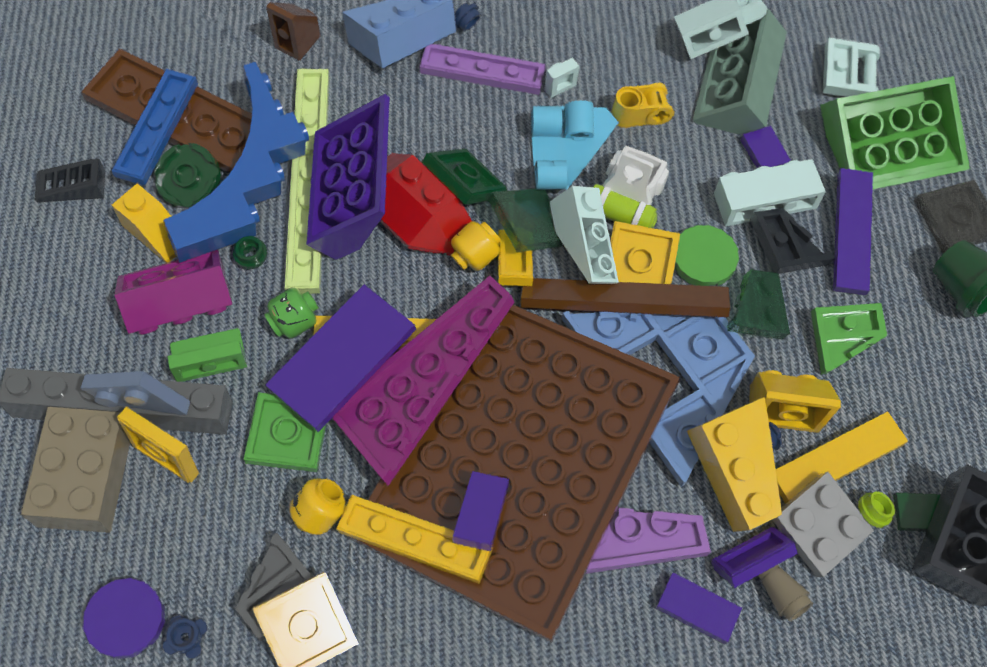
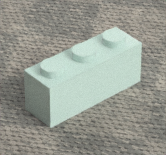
M813 159L805 161L793 160L784 165L774 167L762 166L749 172L728 173L719 178L714 197L724 225L727 227L751 222L750 218L752 215L759 211L784 208L789 214L817 209L826 191Z

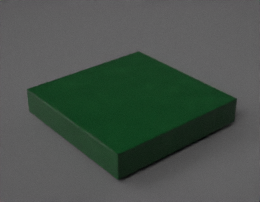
M466 148L426 153L422 160V163L465 205L503 198L508 190Z

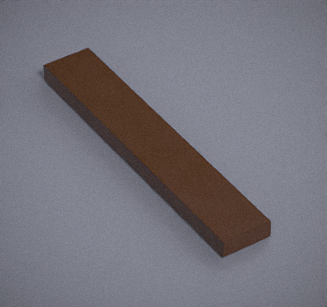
M533 278L532 286H523L521 308L727 318L730 315L729 287L633 282L589 284L587 280Z

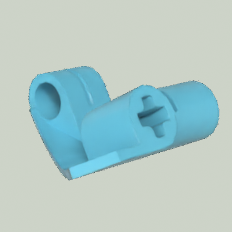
M572 101L566 103L565 106H532L531 133L536 190L568 189L619 123L606 107H593V103L589 101Z

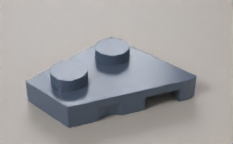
M144 371L88 374L84 376L80 388L94 396L96 403L107 407H116L118 405L187 415L190 400Z

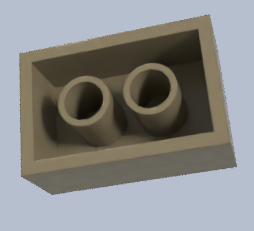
M60 407L47 408L21 512L25 519L37 528L111 533L130 446V440L118 421L117 416L121 412Z

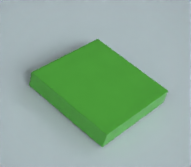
M258 392L243 460L245 464L317 472L326 425L317 432L276 395Z

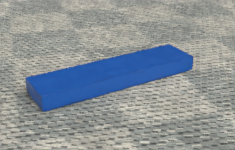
M169 69L165 70L112 169L114 177L146 185L198 85L195 76Z

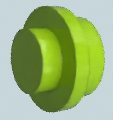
M875 491L873 493H865L859 498V511L869 524L883 528L891 522L895 514V507L888 496L882 492Z

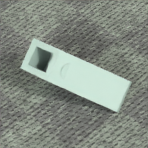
M571 186L550 201L555 232L589 284H617L619 280L600 190L594 187Z

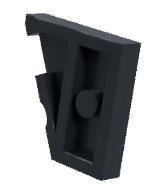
M784 208L755 212L750 218L774 274L827 266L835 259L829 250L823 253L810 241L813 235L804 227L798 225L795 218Z

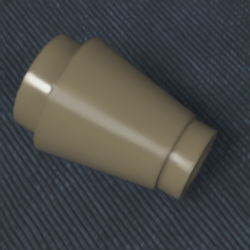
M778 565L758 575L779 616L784 615L789 622L800 617L813 605V602L808 597L810 592Z

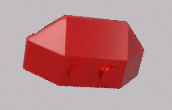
M392 153L387 157L385 214L380 222L408 249L430 253H447V256H451L455 252L451 245L452 238L467 224L472 222L462 202L414 155Z

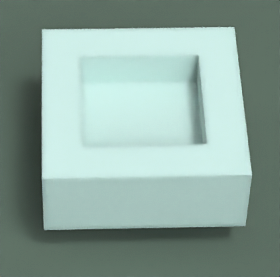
M573 57L562 63L554 64L546 71L544 90L550 98L576 86L579 65Z

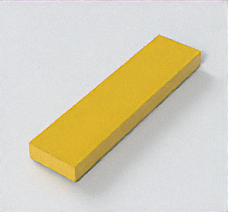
M887 411L777 468L776 476L779 495L786 504L821 473L829 472L833 479L837 481L904 446L908 439Z
M352 494L336 528L338 533L478 584L481 581L491 554L490 551L453 543L454 531Z

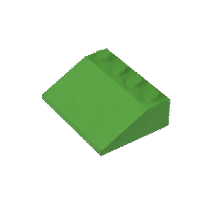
M954 76L838 98L820 105L825 134L839 168L873 172V189L970 170Z

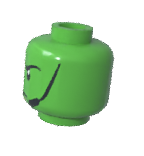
M291 287L268 302V312L264 315L279 337L285 335L287 338L293 339L316 324L317 320L314 311L319 309L309 291L302 294L297 288Z

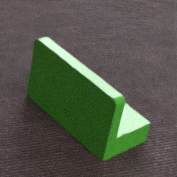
M238 328L180 340L170 344L172 355L168 356L169 369L178 382L247 368L242 336Z

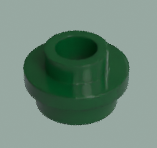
M253 236L241 238L233 249L235 262L245 269H254L261 266L266 261L268 255L264 242ZM249 252L256 253L253 256L246 257V254Z

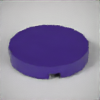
M132 578L114 580L102 586L90 598L84 612L83 630L89 644L99 653L115 659L133 658L143 653V650L147 649L149 645L152 646L159 638L165 623V607L158 593L145 582Z

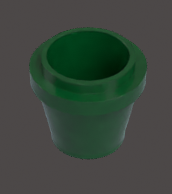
M961 240L951 246L938 259L932 272L957 303L956 309L963 316L971 317L974 315L978 317L987 313V252L969 243L967 240Z

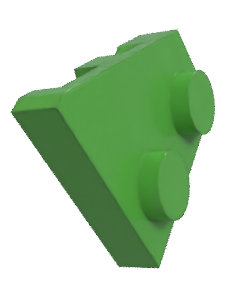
M881 303L817 307L811 311L821 375L831 372L887 336Z

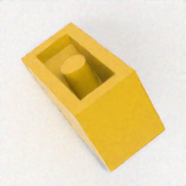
M139 184L134 185L116 200L112 207L121 225L165 263H168L176 257L164 224V219L171 217V215L157 199Z

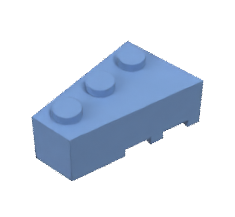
M385 0L342 12L348 44L382 69L456 32L453 0Z

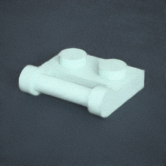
M828 38L825 44L823 93L848 97L879 91V88L876 86L877 61L880 58V48L874 44ZM858 58H861L864 62L863 83H857Z

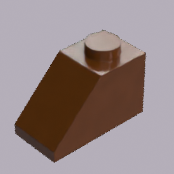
M269 2L266 9L274 47L300 61L321 37L318 17L310 10L302 9L292 3Z

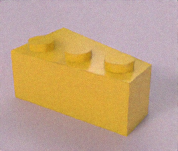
M765 397L687 430L733 532L751 530L782 515Z

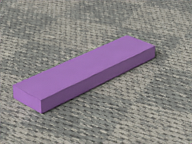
M430 44L424 49L420 73L540 95L546 64Z

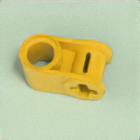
M653 83L650 85L620 88L616 94L611 114L619 122L617 126L629 128L632 126L664 124L673 118L674 109L668 104L666 98L668 90L665 84Z

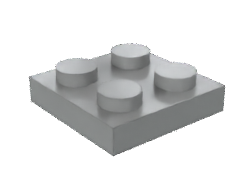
M824 472L817 476L781 508L782 515L772 519L780 531L795 543L797 553L816 577H824L874 531L829 472Z

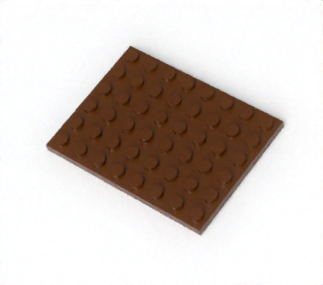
M512 305L389 486L381 478L368 499L374 503L455 531L472 471L509 479L507 494L492 545L493 549L480 583L478 584L355 538H349L552 643L675 392L680 377Z

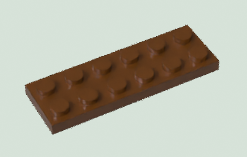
M119 48L81 93L84 100L136 126L165 70ZM196 87L168 142L173 145L180 144L181 146L188 143H196L212 153L218 161L220 169L230 173L241 157L250 134L252 113Z

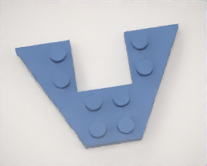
M565 311L562 314V320L568 329L628 355L635 353L656 340L694 390V393L665 410L650 441L654 450L682 487L699 459L687 430L723 415L755 355L725 317L620 312L570 314V311Z

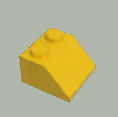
M767 370L758 372L750 384L749 403L765 397L768 421L774 423L778 428L819 433L841 407V400L830 381L819 380L812 375L795 377L782 375L779 371Z

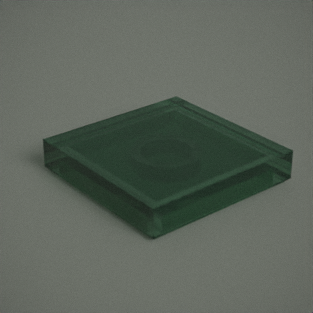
M535 188L492 192L488 201L516 252L564 246L555 232L550 207L551 200L545 190H536Z

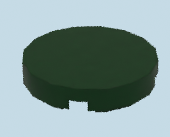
M188 143L182 146L178 144L162 154L156 164L155 175L157 183L155 185L164 200L178 208L189 209L211 194L220 185L221 171L218 161L206 148L196 143Z

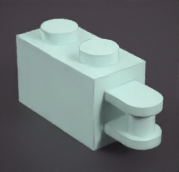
M710 0L676 15L674 18L690 59H693L748 35L746 25L763 18L767 12V7L762 0Z

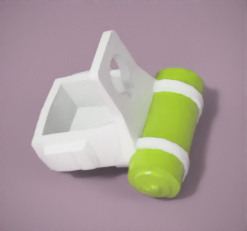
M625 146L623 150L617 151L608 165L606 172L608 178L603 185L595 184L593 186L600 190L605 218L611 221L654 228L657 221V209L651 206L654 195H660L667 181L669 173L667 162L628 146Z

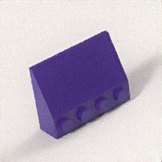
M386 94L315 131L306 245L335 260L360 250L385 214L390 97Z

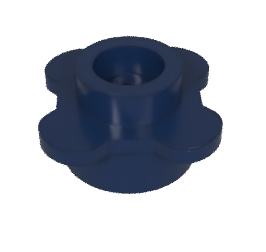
M182 616L173 617L169 622L166 634L167 640L163 643V650L168 655L181 653L186 654L189 659L197 658L202 652L200 643L202 636L208 630L207 624L202 619L193 622L189 619H184ZM187 633L189 638L183 641L182 636Z

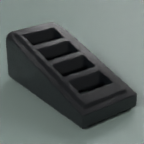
M88 159L37 171L36 202L104 198L106 171L100 159ZM72 179H76L75 184H71ZM52 180V188L45 190L46 181ZM59 180H64V186L59 187Z

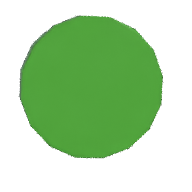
M696 225L684 230L680 234L675 270L686 282L700 286L716 284L719 286L733 276L739 261L738 247L727 233L710 225Z

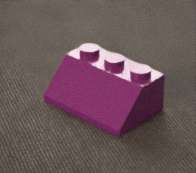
M218 249L180 263L178 260L120 275L117 278L114 294L128 334L137 331L138 334H147L159 328L158 325L169 322L175 325L186 323L193 319V315L204 312L208 315L218 314L225 311L227 306L232 305L231 293Z

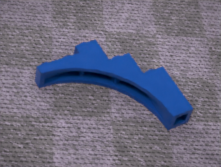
M256 62L243 65L244 83L252 105L250 134L241 157L226 179L211 194L189 209L164 219L167 236L179 263L235 244L243 237L256 236V223L260 222L254 204L281 195V182L285 181V177L279 163L305 155L306 142L309 141V135L304 123H298L293 112L284 115L280 101L278 99L273 100L270 94L272 87L266 72H260Z

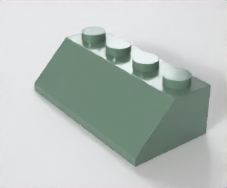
M767 9L763 18L746 25L748 35L710 51L693 121L696 124L738 135L766 127L787 34L786 30L769 9Z

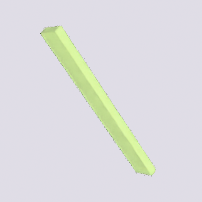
M297 69L295 117L298 123H304L309 135V141L306 142L305 155L292 159L285 290L295 287L302 294L306 291H309L310 294H320L322 253L306 245L315 131L326 126L328 119V69Z

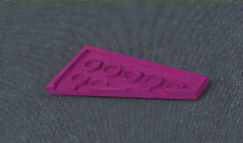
M488 276L389 358L333 416L334 421L388 486L514 304L511 294L491 276Z

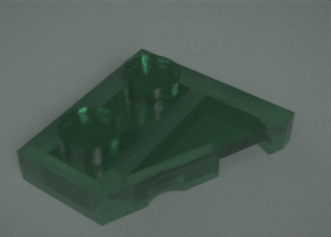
M751 269L743 276L740 285L741 293L737 296L734 307L737 308L735 316L728 322L727 329L730 332L782 340L790 335L780 276L777 273Z

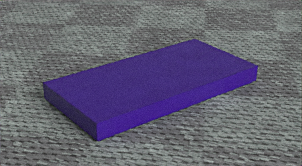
M363 284L265 385L313 429L319 432L416 330L415 324Z

